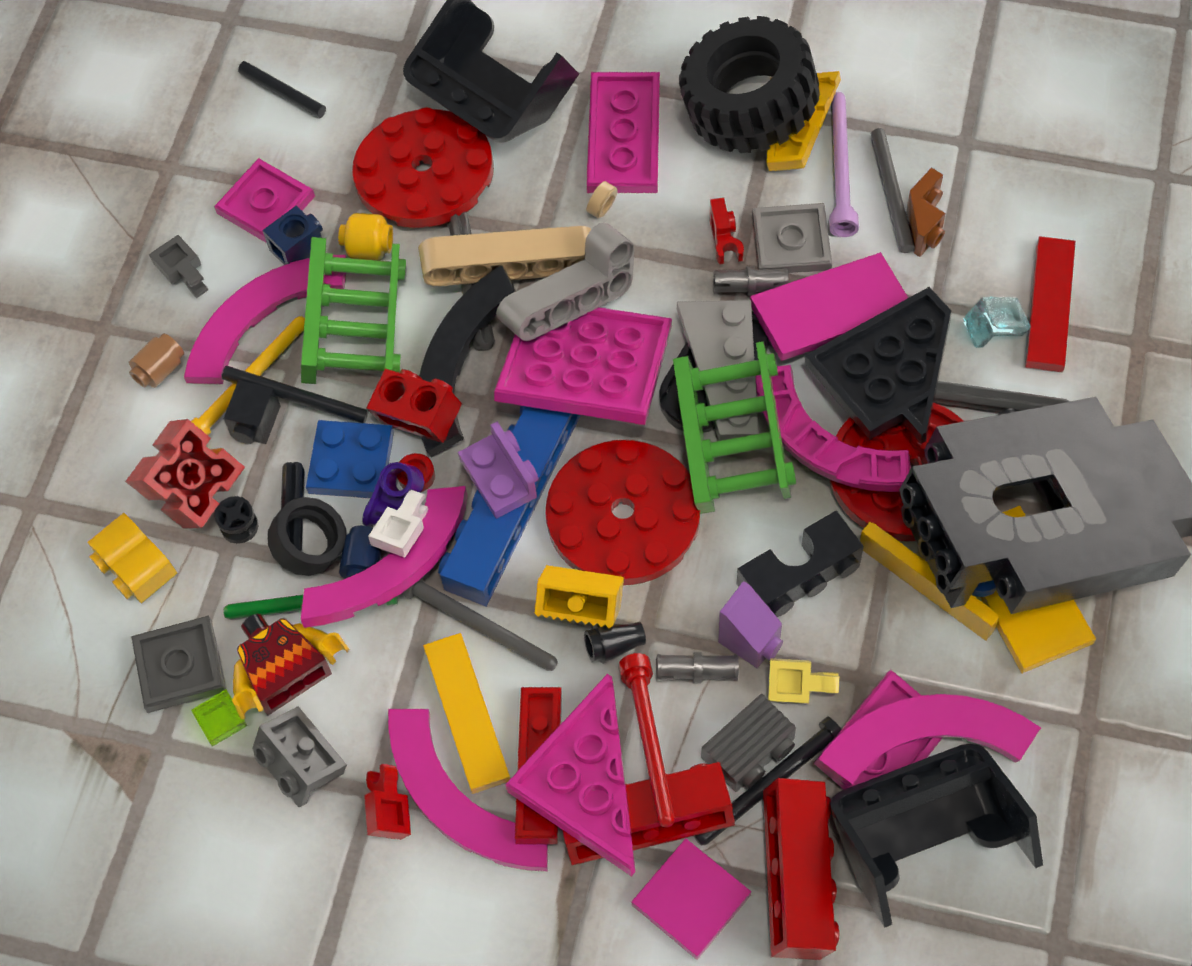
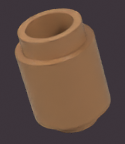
M165 333L159 338L153 337L129 361V365L132 368L129 374L140 386L145 388L149 385L156 388L181 364L180 358L184 355V351L173 338Z

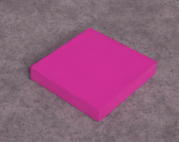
M258 158L219 200L214 208L218 215L267 243L262 230L296 205L303 211L313 200L315 194L310 187Z
M685 838L631 903L635 909L698 960L751 896V891Z

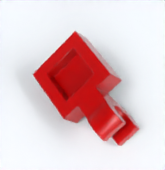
M724 197L710 199L709 221L716 249L717 262L720 265L724 264V253L726 251L735 252L738 262L743 261V243L730 234L736 232L734 212L727 211Z
M381 764L379 765L380 772L368 771L366 775V784L371 791L364 795L367 835L402 840L411 835L408 795L398 794L397 767Z

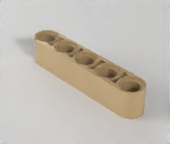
M570 226L428 238L420 243L418 247L423 279L426 284L431 286L477 283L500 265L504 267L510 280L548 277L585 259L586 237L592 229L587 226Z

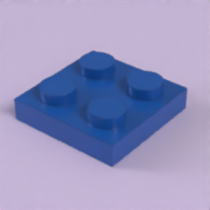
M318 420L306 483L308 494L371 498L381 471L390 461L394 436L393 426Z

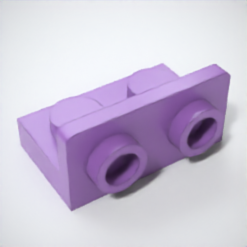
M498 421L490 425L492 435L458 452L459 460L496 519L537 498L535 482L539 481L532 463L529 460L523 462L517 452L520 451V447L513 433L510 430L504 432Z

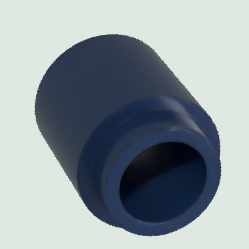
M354 526L350 529L349 534L346 535L339 567V574L344 579L366 570L381 560L382 549L371 546L368 536L373 530L372 527Z

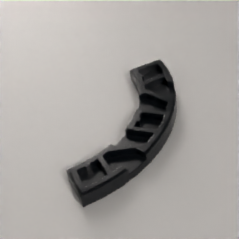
M502 265L470 287L446 314L427 348L419 375L422 380L431 382L432 379L442 380L453 387L452 392L454 394L456 377L460 375L464 360L470 350L469 344L480 328L484 329L497 315V308L500 302L508 295L516 292ZM456 416L444 443L421 436L425 449L431 457L464 439L458 416Z

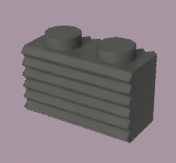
M760 694L702 746L701 758L707 764L720 762L725 782L735 792H738L744 785L749 789L764 776L766 771L763 768L774 758L777 761H781L791 752L795 746L793 740L796 727L781 711H778L776 706L772 705L770 700L766 699L765 695Z

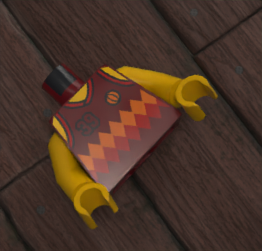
M254 614L248 617L241 625V629L248 637V640L237 647L240 659L234 665L233 671L234 697L232 702L240 719H245L244 714L251 708H257L259 712L264 709L267 716H269L330 676L332 672L326 659L333 665L336 663L333 657L336 652L340 650L348 652L350 650L340 635L336 632L327 634L313 627L304 628L302 623L292 625L285 618H281L269 626L261 614Z

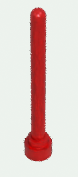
M633 653L620 660V676L622 682L632 689L657 819L662 827H670L675 821L647 687L653 676L651 661L645 654Z

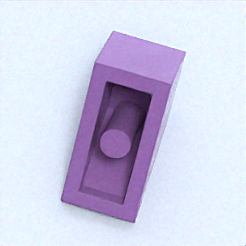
M744 581L720 610L718 643L758 669L765 658L770 661V658H774L783 644V640L780 639L782 623L754 589Z

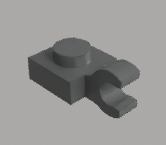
M179 235L149 254L153 264L171 284L182 279L196 298L208 291L207 286L202 282L204 280L203 276L196 269L201 265L198 255Z

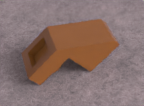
M932 167L910 190L906 210L915 247L914 254L919 257L929 247L934 249L945 234L943 224L946 213L935 207L943 195V191L940 190L943 174Z

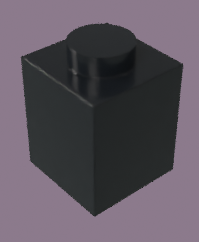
M238 380L223 418L231 437L245 444H252L253 442L267 444L281 407L274 388Z

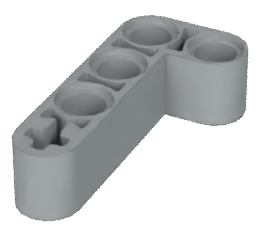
M608 223L597 224L586 237L584 260L508 295L500 302L497 308V318L523 341H530L621 297L628 291L633 280L634 244Z

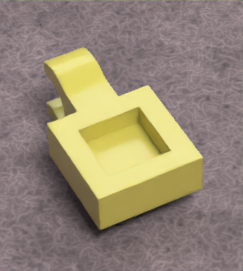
M770 658L768 700L809 703L810 691L839 693V673H811V661Z

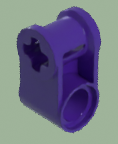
M398 462L389 463L380 473L372 497L365 507L362 524L369 527L375 526L387 507L396 510L400 508L410 490L421 493L424 486V477L420 469ZM405 471L408 476V483L400 491L396 486V478L399 473Z

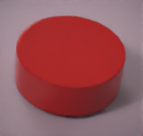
M412 453L404 456L398 462L420 469L424 477V486L421 492L432 486L435 480V470L432 461L427 456L420 453ZM402 471L398 474L397 479L400 486L404 489L408 483V476L405 471Z

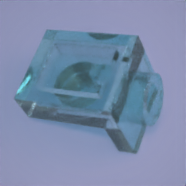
M982 297L963 319L976 348H983L993 336H1023L1031 328L1017 297Z

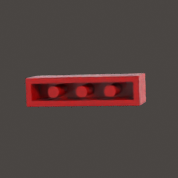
M720 762L712 764L701 763L692 766L688 770L666 774L675 821L670 827H662L658 822L650 779L630 784L625 783L633 850L735 826L732 803ZM563 830L571 865L603 858Z
M777 778L763 790L771 957L821 960L836 951L840 936L839 925L834 921L833 908L837 895V886L835 880L831 877V860L834 854V843L832 838L829 837L828 830L831 800L826 796L825 782Z

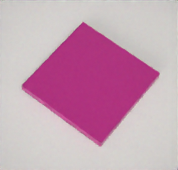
M599 307L530 341H523L515 334L494 390V401L645 425L672 329V319Z

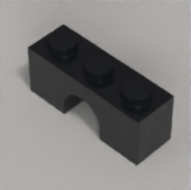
M836 510L804 529L802 547L810 557L807 563L800 566L786 565L769 549L737 568L736 584L738 587L743 581L749 584L775 616L779 617L787 613L794 606V602L805 595L813 597L825 589L827 582L837 576L844 578L855 572L860 566L864 546Z

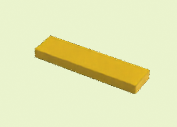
M869 522L861 531L860 542L864 546L863 551L985 641L992 635L1000 617L997 612L973 595L970 596L965 605L951 608L944 594L937 588L935 576L927 561L873 522Z
M458 633L423 645L472 794L507 783L511 778L462 634Z

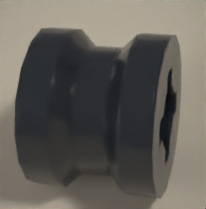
M232 496L222 500L214 512L215 521L223 537L230 543H245L251 540L257 533L259 527L258 519L249 501L243 497ZM238 521L243 522L242 524L240 523L238 525L232 526L233 523H236Z

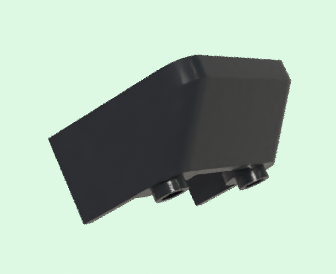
M977 744L959 745L838 792L831 800L833 819L857 883L884 928L893 925L886 892L893 889L900 879L899 869L895 861L970 833L978 844L987 848H999L1016 842L1035 868L1043 866L1035 812L989 752Z

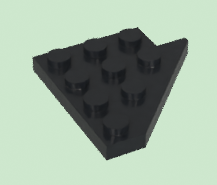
M927 287L805 355V365L869 440L902 422L922 444L927 439L951 321V309L930 287Z

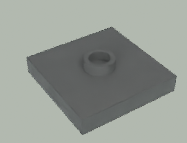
M209 615L131 636L144 709L147 713L226 692L213 624Z

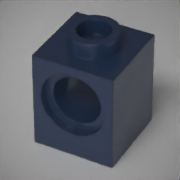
M296 205L262 231L269 251L286 265L310 258L311 238H322L320 232L323 231V228L313 214L309 213L306 215Z

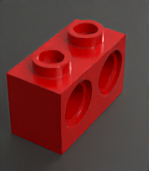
M385 368L366 409L381 424L392 425L393 428L444 443L462 403L453 394V387L442 380L432 379L431 382H428L406 369H401L399 373Z

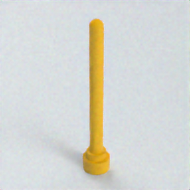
M296 317L245 371L261 376L304 331L305 317ZM232 383L199 418L194 417L191 422L209 436L211 433L210 428L226 412L237 384Z

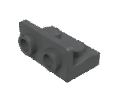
M299 706L259 726L252 747L257 762L269 770L277 780L282 793L290 797L298 807L307 804L311 791L343 775L347 766Z

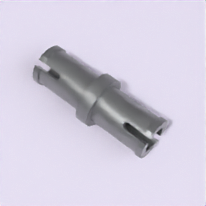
M747 266L746 270L713 271V277H715L713 279L714 294L720 292H746L747 296L755 295V292H764L789 283L787 268L755 270L754 266Z
M693 651L692 655L657 654L656 657L657 680L692 679L693 683H702V679L738 681V655L702 656V652Z

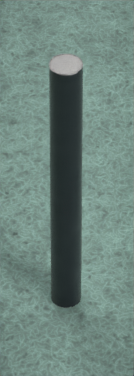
M226 365L222 373V380L237 384L238 380L272 387L279 398L358 423H365L369 411L367 409Z

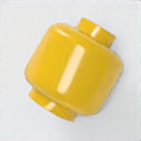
M353 213L349 216L346 225H340L338 242L340 246H345V251L349 258L380 261L385 253L389 254L392 250L393 227L387 224L386 219L382 215Z

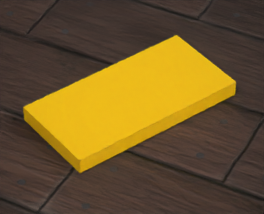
M1020 505L1002 512L1011 517L1026 516ZM997 590L989 596L980 597L984 604L999 614L1000 617L996 628L1022 674L1093 645L1096 640L1074 600L1011 614L1004 600L998 595Z

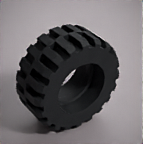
M748 16L738 18V22L730 24L727 21L720 24V28L714 32L709 30L703 35V40L700 43L696 41L690 48V56L685 57L681 66L682 71L679 75L680 93L694 130L699 136L704 138L705 142L715 147L719 145L720 149L729 152L738 149L739 153H751L752 149L758 148L760 151L770 149L772 144L778 142L781 145L788 141L790 134H797L805 126L804 120H810L819 101V80L807 40L802 38V34L796 28L788 27L787 23L778 19L772 22L770 18L765 16H757V19L752 20ZM754 76L772 77L770 81L756 90L741 94L726 93L732 86L744 79Z

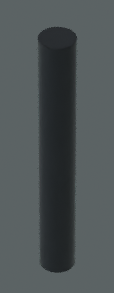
M246 61L241 62L238 72L312 115L318 118L324 116L326 106Z

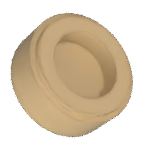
M603 181L592 194L586 211L596 218L603 217L617 196V188L607 181Z

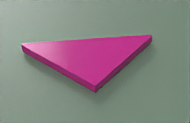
M606 674L505 786L509 794L632 877L636 871L612 676Z

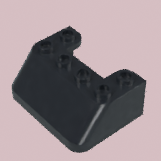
M446 0L405 61L403 74L406 81L496 142L510 141L545 123L562 101L579 73L562 55L556 52L552 60L541 68L533 82L529 83L482 52L494 33L495 27L492 18L486 12L479 9L471 0Z

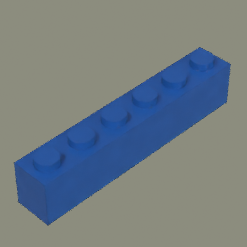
M520 406L519 413L521 416L516 425L511 424L508 430L513 433L518 442L520 451L517 453L522 461L529 460L537 472L539 481L535 482L537 498L496 519L477 489L471 505L473 510L468 520H462L455 535L456 544L451 553L446 552L439 565L438 574H440L444 591L487 607L581 415Z

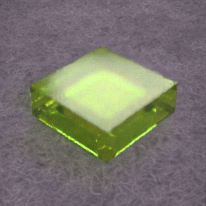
M227 689L191 709L212 747L248 726L244 719H240Z

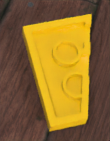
M839 71L817 73L820 95L815 111L809 121L804 120L805 126L797 134L792 133L789 135L788 141L781 145L778 142L770 145V149L767 150V166L769 171L802 169L805 167L841 81Z

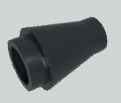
M641 622L614 624L611 628H608L606 624L602 627L599 624H595L592 626V629L584 632V642L590 660L592 662L600 660L604 664L638 646L645 645L646 635Z

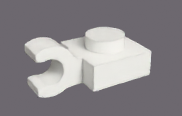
M410 490L398 510L387 507L368 536L371 546L405 558L424 529L422 520L427 514L428 506L421 503L425 499V494Z

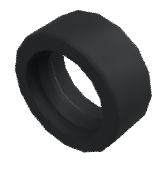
M302 497L291 500L281 508L268 529V547L273 558L284 569L296 575L312 576L324 572L341 555L346 539V527L339 513L331 505L317 498ZM294 518H303L317 524L327 539L326 551L317 556L298 550L290 542L287 535L286 527L288 522Z

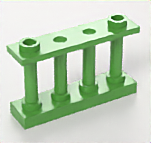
M311 238L301 360V383L316 384L317 370L324 371L325 367L384 371L386 368L400 372L401 354L393 353L398 280L405 281L406 259H399L400 244H392L390 262L333 257V253H326V238ZM332 272L390 276L389 293L330 288L331 284H324V275H332ZM329 303L388 307L387 324L328 320V316H321L322 306H329ZM327 335L386 339L385 356L326 352V348H319V338H327Z
M764 342L756 343L759 360L700 371L699 367H692L688 356L673 359L694 502L697 509L700 510V514L715 512L713 499L720 498V494L779 484L784 499L791 498L790 485L796 484L793 462H785L771 378L778 376L777 364L774 353L767 354ZM758 375L762 377L764 396L705 406V403H698L697 391L703 390L705 385ZM767 411L770 432L711 442L710 439L704 440L702 426H708V421ZM773 447L776 468L719 479L716 478V475L710 476L708 463L714 462L715 457Z

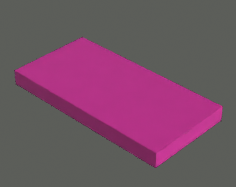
M591 72L587 193H594L603 181H607L615 186L617 193H658L660 72Z
M881 252L750 296L751 308L781 361L813 351L908 298Z

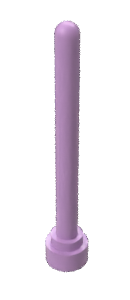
M836 92L832 100L836 207L829 216L830 232L834 236L850 237L858 232L859 221L857 212L850 206L846 99L843 93Z

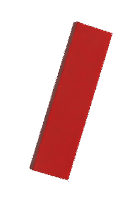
M1042 236L1038 238L1026 368L1056 372L1064 371L1076 244L1074 240Z
M521 687L518 770L560 726L562 710L561 687ZM516 799L515 843L558 844V826Z

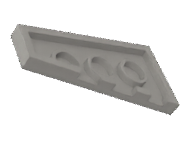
M751 300L677 301L676 309L680 320H682L685 337L689 349L692 351L696 368L699 367L700 371L754 361ZM755 376L703 386L708 406L756 397ZM757 413L713 421L719 441L758 434Z

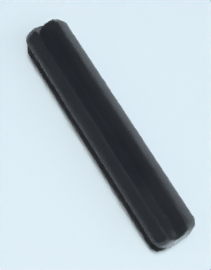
M286 462L282 466L281 508L291 500L304 497V468L300 462ZM294 518L288 522L286 532L290 542L298 550L302 551L303 518Z

